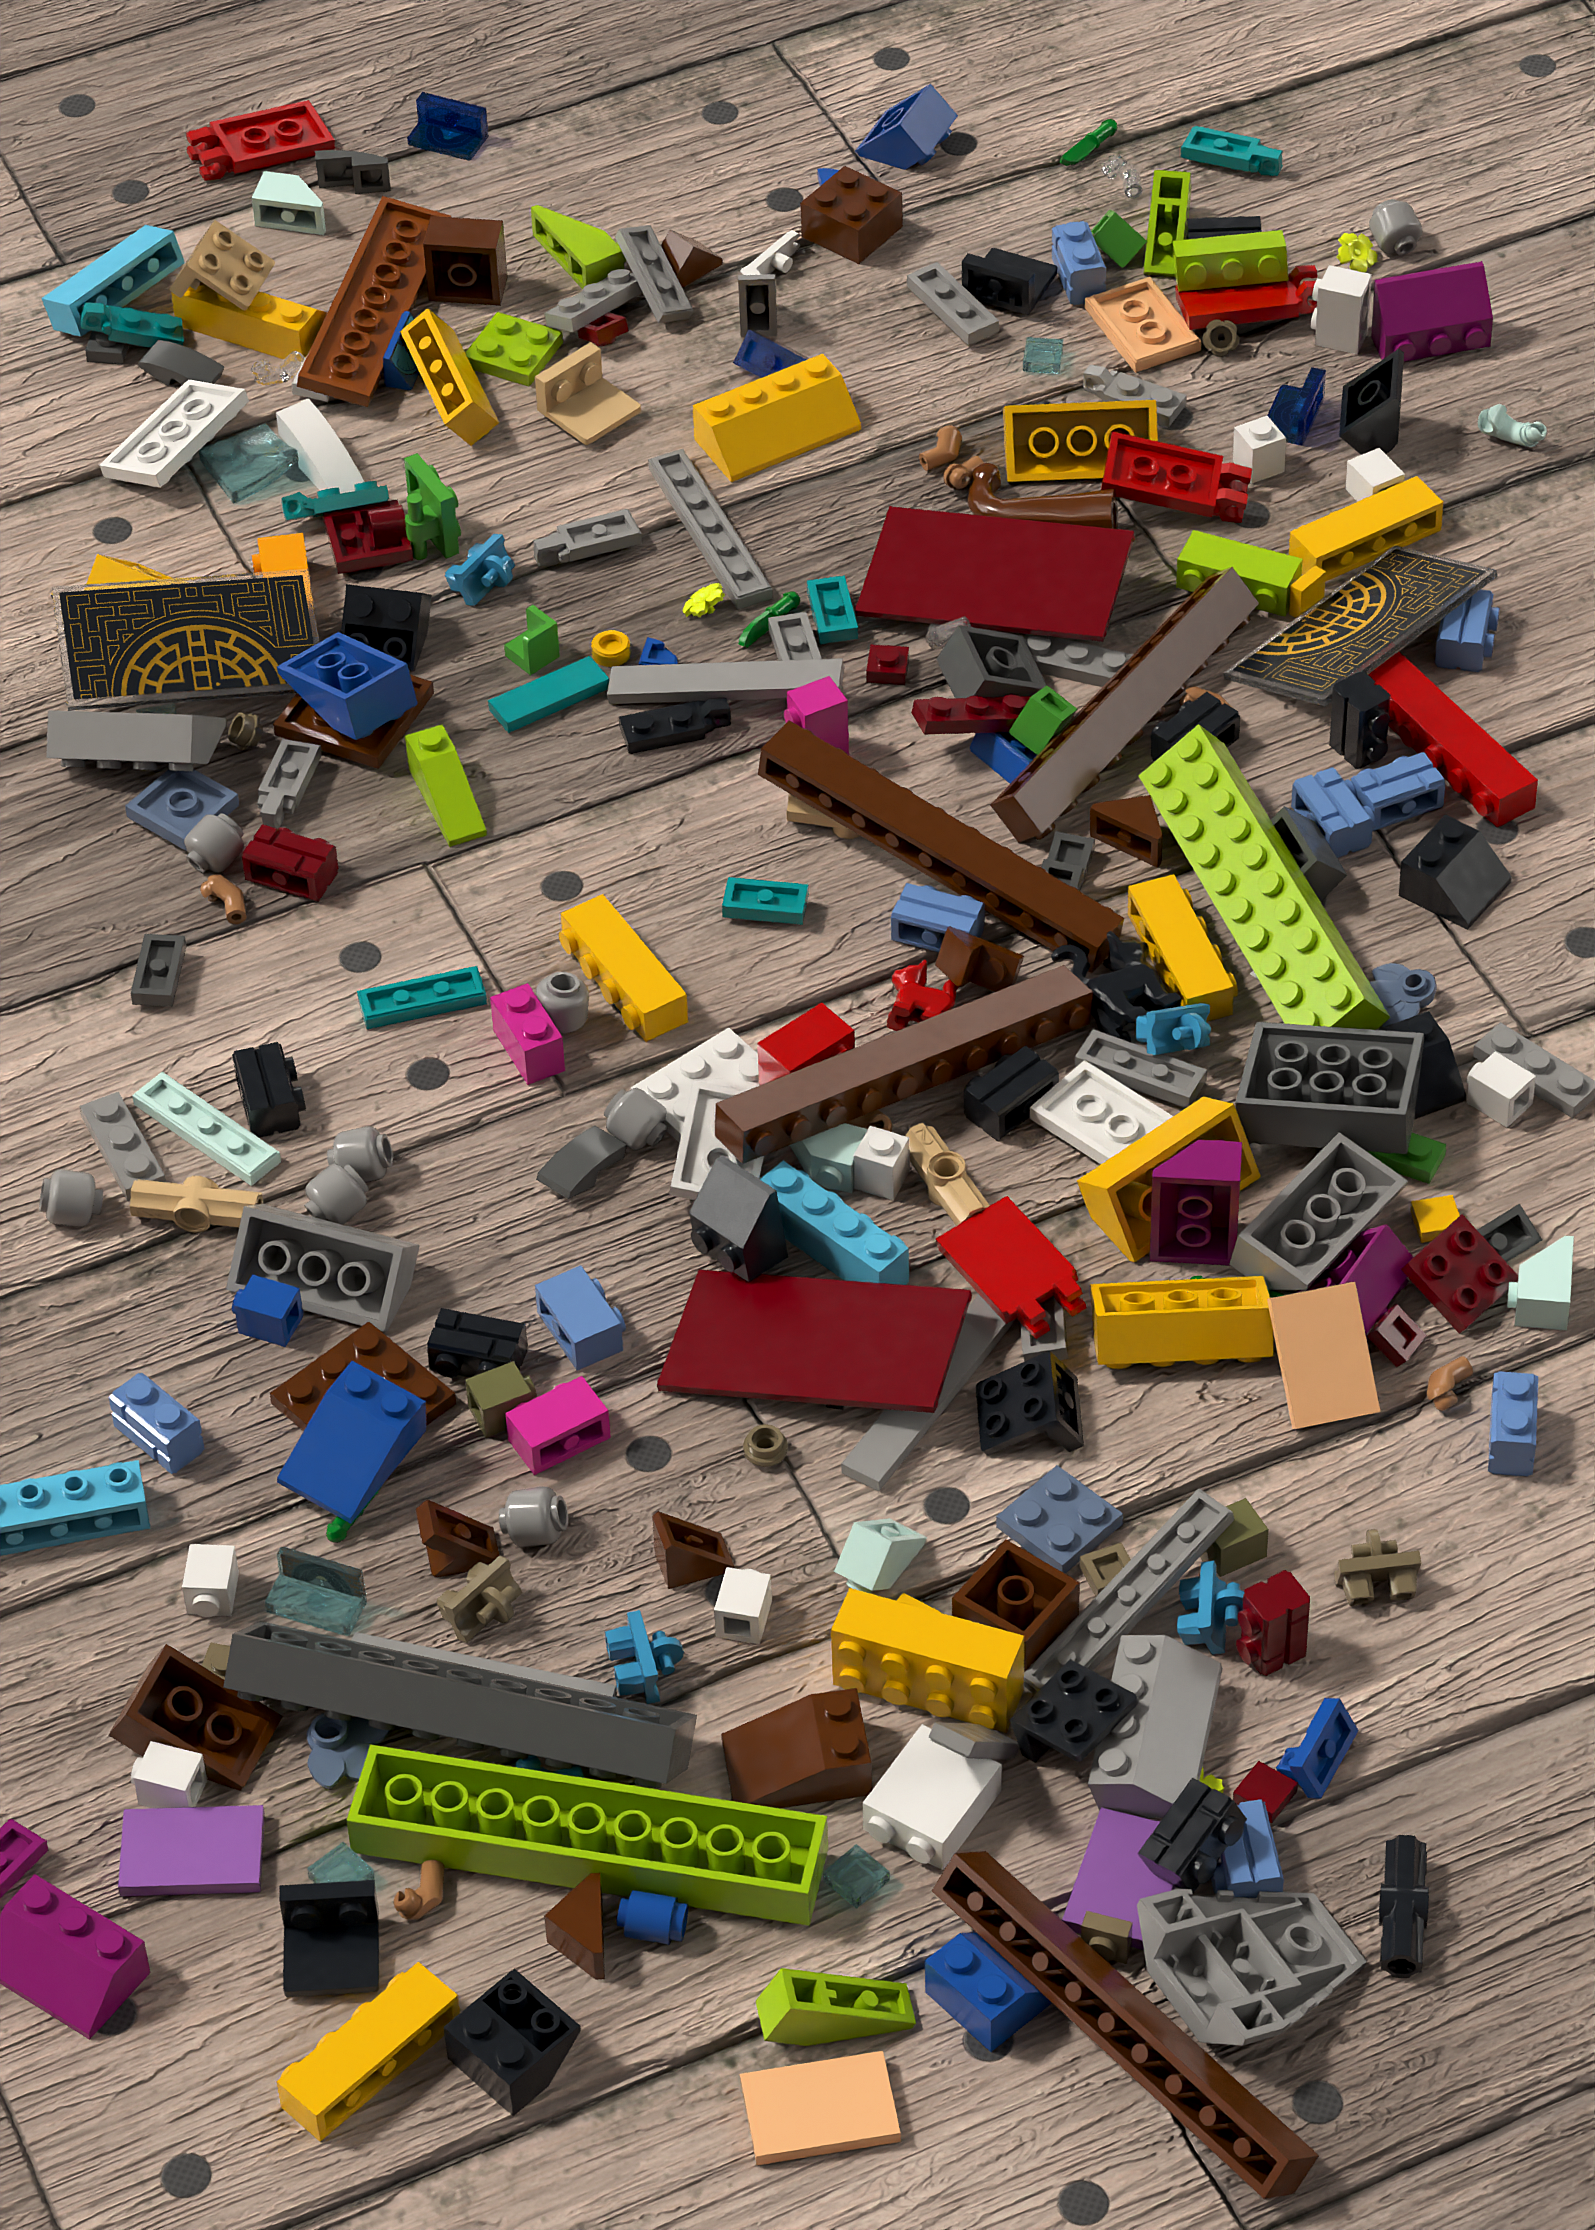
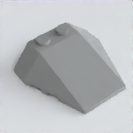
M1175 1889L1141 1898L1137 1904L1147 1971L1201 2043L1243 2046L1280 2035L1361 1971L1367 1963L1314 1893L1259 1891L1257 1898L1234 1897L1232 1890H1218L1214 1897L1193 1896L1191 1889Z

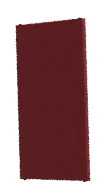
M889 506L858 603L855 606L856 616L948 626L961 625L986 630L1104 642L1130 551L1135 541V532L1132 530Z
M698 1270L662 1372L657 1381L658 1391L935 1413L965 1316L972 1300L971 1290L766 1274H761L748 1282L734 1272Z

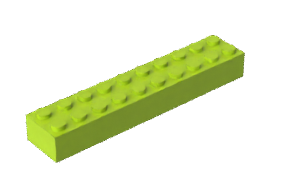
M1198 724L1138 775L1149 795H1151L1152 800L1285 1024L1376 1030L1391 1017L1227 747Z
M371 1744L346 1820L351 1853L420 1864L427 1860H437L442 1862L445 1868L575 1888L590 1873H600L602 1893L630 1897L632 1890L677 1897L679 1903L688 1904L689 1907L810 1926L828 1852L827 1816Z

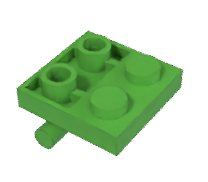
M418 453L404 458L408 493V514L405 516L407 539L411 541L413 558L416 560L427 558V540L429 539L446 559L459 554L458 537L461 536V529L456 519L455 508H458V499L454 490L450 486L446 487L441 482L434 466L427 465Z

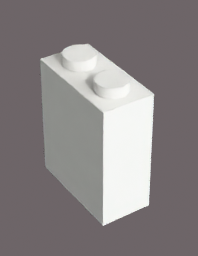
M922 1724L863 1801V1830L867 1831L879 1842H889L908 1852L913 1859L920 1863H929L944 1870L954 1853L958 1851L1000 1794L1002 1764L992 1759L965 1758L930 1741L929 1734L932 1729Z

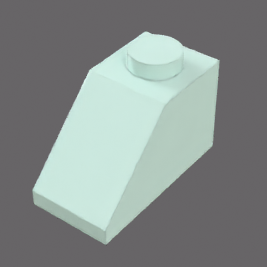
M263 172L252 196L255 226L324 235L326 227L323 202L299 175Z
M843 1123L789 1146L812 1181L828 1189H836L852 1194L854 1190L853 1155L868 1129Z
M1574 1236L1562 1237L1519 1265L1518 1282H1509L1507 1308H1515L1514 1326L1567 1330L1571 1298Z
M890 1518L854 1522L834 1572L848 1578L846 1584L852 1589L870 1594L875 1590L890 1589L922 1549L927 1537Z

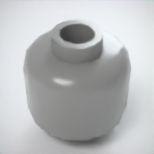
M1395 199L1379 204L1372 212L1373 215L1369 221V229L1379 248L1384 253H1397L1398 255H1405L1413 251L1422 236V225L1413 208L1407 202Z
M220 813L218 816L207 814L184 839L185 847L189 852L186 859L201 873H204L207 869L215 873H222L243 851L244 843L241 837L244 835V832L235 821L223 813Z
M556 972L540 981L536 988V996L560 1034L575 1032L583 1027L588 1018L589 990L586 984L577 976L568 972Z
M633 1088L629 1091L625 1089L620 1090L604 1111V1116L607 1118V1131L626 1143L633 1150H640L647 1144L655 1147L668 1130V1127L663 1124L667 1114L666 1108L639 1088Z
M366 1126L338 1133L334 1139L333 1149L327 1151L328 1165L338 1164L344 1167L349 1164L363 1181L367 1183L380 1180L385 1176L387 1167H391L393 1164V1153L387 1135L380 1134L372 1126Z
M331 1164L306 1185L305 1192L310 1201L304 1206L312 1217L344 1225L367 1204L365 1193L369 1188L349 1164L344 1167L338 1164Z
M58 1169L52 1173L50 1179H43L39 1211L46 1212V1218L52 1224L85 1227L90 1222L92 1214L100 1215L103 1190L95 1189V1179L90 1173Z
M542 1486L512 1491L507 1497L505 1507L499 1510L501 1531L503 1534H509L513 1543L518 1547L553 1544L559 1539L561 1532L565 1531L568 1526L566 1502L562 1496H557L550 1487Z

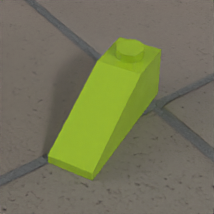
M1154 170L1144 275L1175 277L1173 241L1186 240L1187 219H1189L1192 190L1191 172Z
M539 205L531 207L533 236L582 289L589 284L598 283L605 279L611 271L624 269L626 258L618 242H615L604 230Z
M443 724L405 735L409 771L449 847L487 836L486 827L458 753Z
M781 1968L756 1999L764 2041L810 2046L908 2030L916 2025L906 1983Z

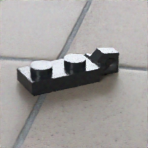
M727 698L708 699L706 702L694 701L619 717V727L630 754L703 740L706 733L716 728L731 725V710Z

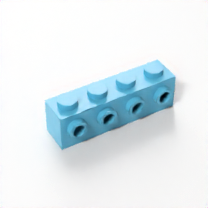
M144 225L41 298L53 329L82 337L90 331L81 329L80 318L85 302L124 307L184 264L185 261L174 231Z
M783 1160L760 1179L777 1190L785 1239L835 1275L846 1281L906 1285L909 1282V1248L899 1237L891 1236L879 1228L866 1214H859L849 1207L836 1193L828 1192L812 1181L806 1172L795 1169Z
M139 1460L124 1463L117 1462L108 1466L80 1471L73 1470L64 1474L36 1479L29 1478L20 1482L0 1485V1556L151 1529Z

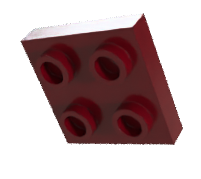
M398 499L323 513L324 526L338 574L413 561L412 547L406 534L405 514L402 505L398 503Z
M1463 1214L1401 1268L1405 1275L1459 1334L1508 1290L1509 1282L1518 1281L1517 1273Z

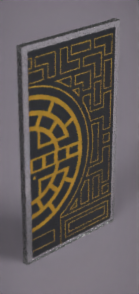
M1394 545L1223 672L1224 679L1326 707L1332 702L1334 684L1357 672L1371 673L1498 577L1497 571Z
M308 569L52 587L51 598L54 605L66 693L65 704L68 707V711L298 694L278 674L277 666L320 642L310 585L311 577Z

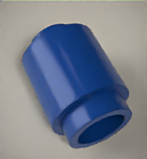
M632 1890L629 1899L622 1898L620 1901L617 1926L624 1927V1936L626 1938L670 1945L672 1940L682 1942L687 1926L689 1905L679 1903L677 1897Z

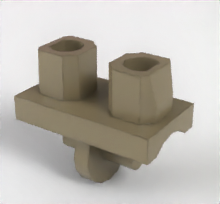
M1377 1529L1366 1531V1543L1351 1545L1352 1558L1338 1560V1570L1334 1571L1336 1586L1343 1585L1349 1606L1365 1605L1373 1602L1375 1597L1372 1582L1388 1581L1391 1600L1413 1599L1416 1594L1417 1574L1422 1564L1420 1552L1398 1553L1396 1540L1381 1541Z
M498 1556L489 1565L478 1562L468 1571L466 1578L468 1584L459 1592L447 1590L437 1599V1605L442 1617L451 1623L458 1640L467 1643L493 1619L500 1623H506L514 1616L511 1603L522 1594V1591L511 1575L509 1559Z

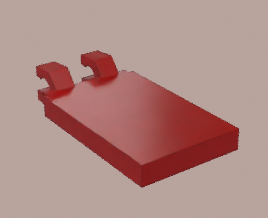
M309 100L209 122L210 127L206 126L186 132V138L191 145L187 147V154L192 161L200 160L203 166L199 167V173L204 181L221 179L227 171L228 173L234 172L236 174L315 156V151L335 150V139Z
M1315 265L1295 266L1292 272L1288 273V281L1180 292H1178L1177 285H1175L1176 301L1189 330L1206 328L1211 321L1216 319L1223 322L1229 320L1234 324L1299 317V313H1313L1317 307V301L1307 300L1313 294L1316 281H1303L1300 284L1304 278H1317V269Z
M1112 432L1101 490L1115 488L1116 497L1211 518L1213 515H1219L1222 521L1242 523L1244 510L1247 505V488L1251 480L1252 468L1231 462L1222 463V455Z
M1005 1196L936 1238L939 1251L1006 1324L1018 1318L1035 1339L1050 1331L1049 1324L1043 1320L1046 1317L1045 1310L1040 1305V1303L1054 1296L1058 1303L1072 1317L1087 1308L1086 1303L1079 1297L1083 1293L1081 1287L1076 1283L1078 1281L1076 1269L1008 1196Z

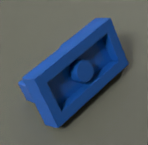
M1324 1698L1306 1730L1307 1734L1299 1747L1287 1748L1276 1767L1278 1772L1298 1782L1307 1798H1322L1359 1731L1340 1698Z

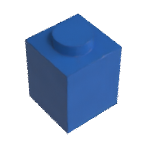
M253 1274L244 1290L239 1289L232 1304V1312L236 1315L239 1334L286 1347L304 1316L300 1288Z

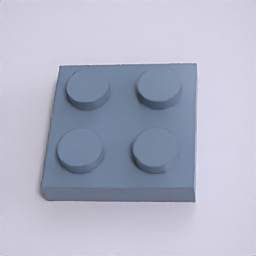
M168 769L126 804L125 809L129 819L186 851L184 839L197 823L207 814L218 816L220 813L229 815L239 806L238 794L194 769L193 771H170Z
M1058 1465L996 1516V1527L1031 1554L1063 1573H1067L1080 1561V1556L1090 1553L1123 1525V1513Z

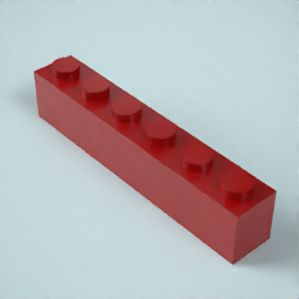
M1389 644L1352 672L1351 675L1364 671L1375 681V685H1380L1391 695L1390 722L1388 726L1400 736L1406 746L1411 747L1418 754L1424 752L1433 763V768H1437L1443 778L1449 782L1451 788L1463 795L1474 806L1478 814L1485 816L1498 828L1535 809L1538 779L1392 644Z

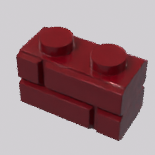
M262 824L254 835L253 841L249 842L242 855L245 880L317 902L320 901L327 890V886H330L338 874L339 869L336 846L331 845L322 838L311 839L297 835L285 827L277 829Z
M1283 1570L1267 1578V1583L1261 1581L1244 1589L1243 1610L1238 1612V1621L1242 1628L1241 1638L1236 1641V1646L1243 1661L1248 1665L1252 1664L1260 1675L1268 1676L1282 1669L1283 1663L1290 1665L1306 1657L1310 1596L1291 1572Z

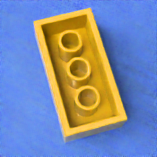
M849 1588L831 1629L833 1685L843 1689L857 1688L858 1693L861 1692L879 1697L895 1705H908L929 1711L938 1717H951L1007 1733L1011 1723L1010 1719L1014 1716L1024 1691L1023 1635Z

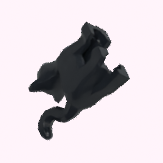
M1112 931L1107 932L1109 952L1108 958L1104 960L1103 965L1112 972L1102 974L1093 979L1085 978L1090 968L1088 955L1082 949L1071 944L1062 945L1055 949L1051 954L1052 961L1054 963L1062 961L1074 962L1070 971L1093 991L1091 1015L1095 1018L1100 1032L1131 1042L1128 1032L1122 1031V1029L1128 1023H1136L1138 1016L1147 1015L1145 1010L1150 1012L1181 1006L1182 998L1176 992L1167 993L1163 989L1158 971L1146 961L1149 948L1145 942H1136L1132 939L1120 940Z

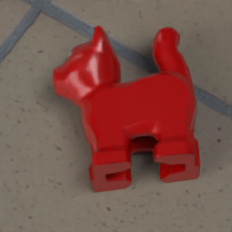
M923 960L918 965H909L903 969L895 970L892 975V983L898 993L892 1011L888 1015L887 1028L898 1031L906 1028L909 1021L919 1023L953 1009L956 1001V991L959 987L951 980L944 983L942 990L925 987L927 984L928 966L926 960Z

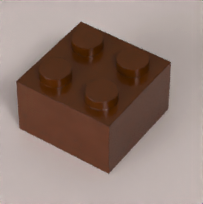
M847 166L842 167L800 203L801 237L857 264L864 261L903 227L902 192Z
M431 216L423 243L429 301L501 306L508 278L503 221Z
M1005 1539L952 1597V1616L1023 1635L1025 1672L1079 1615L1080 1582Z

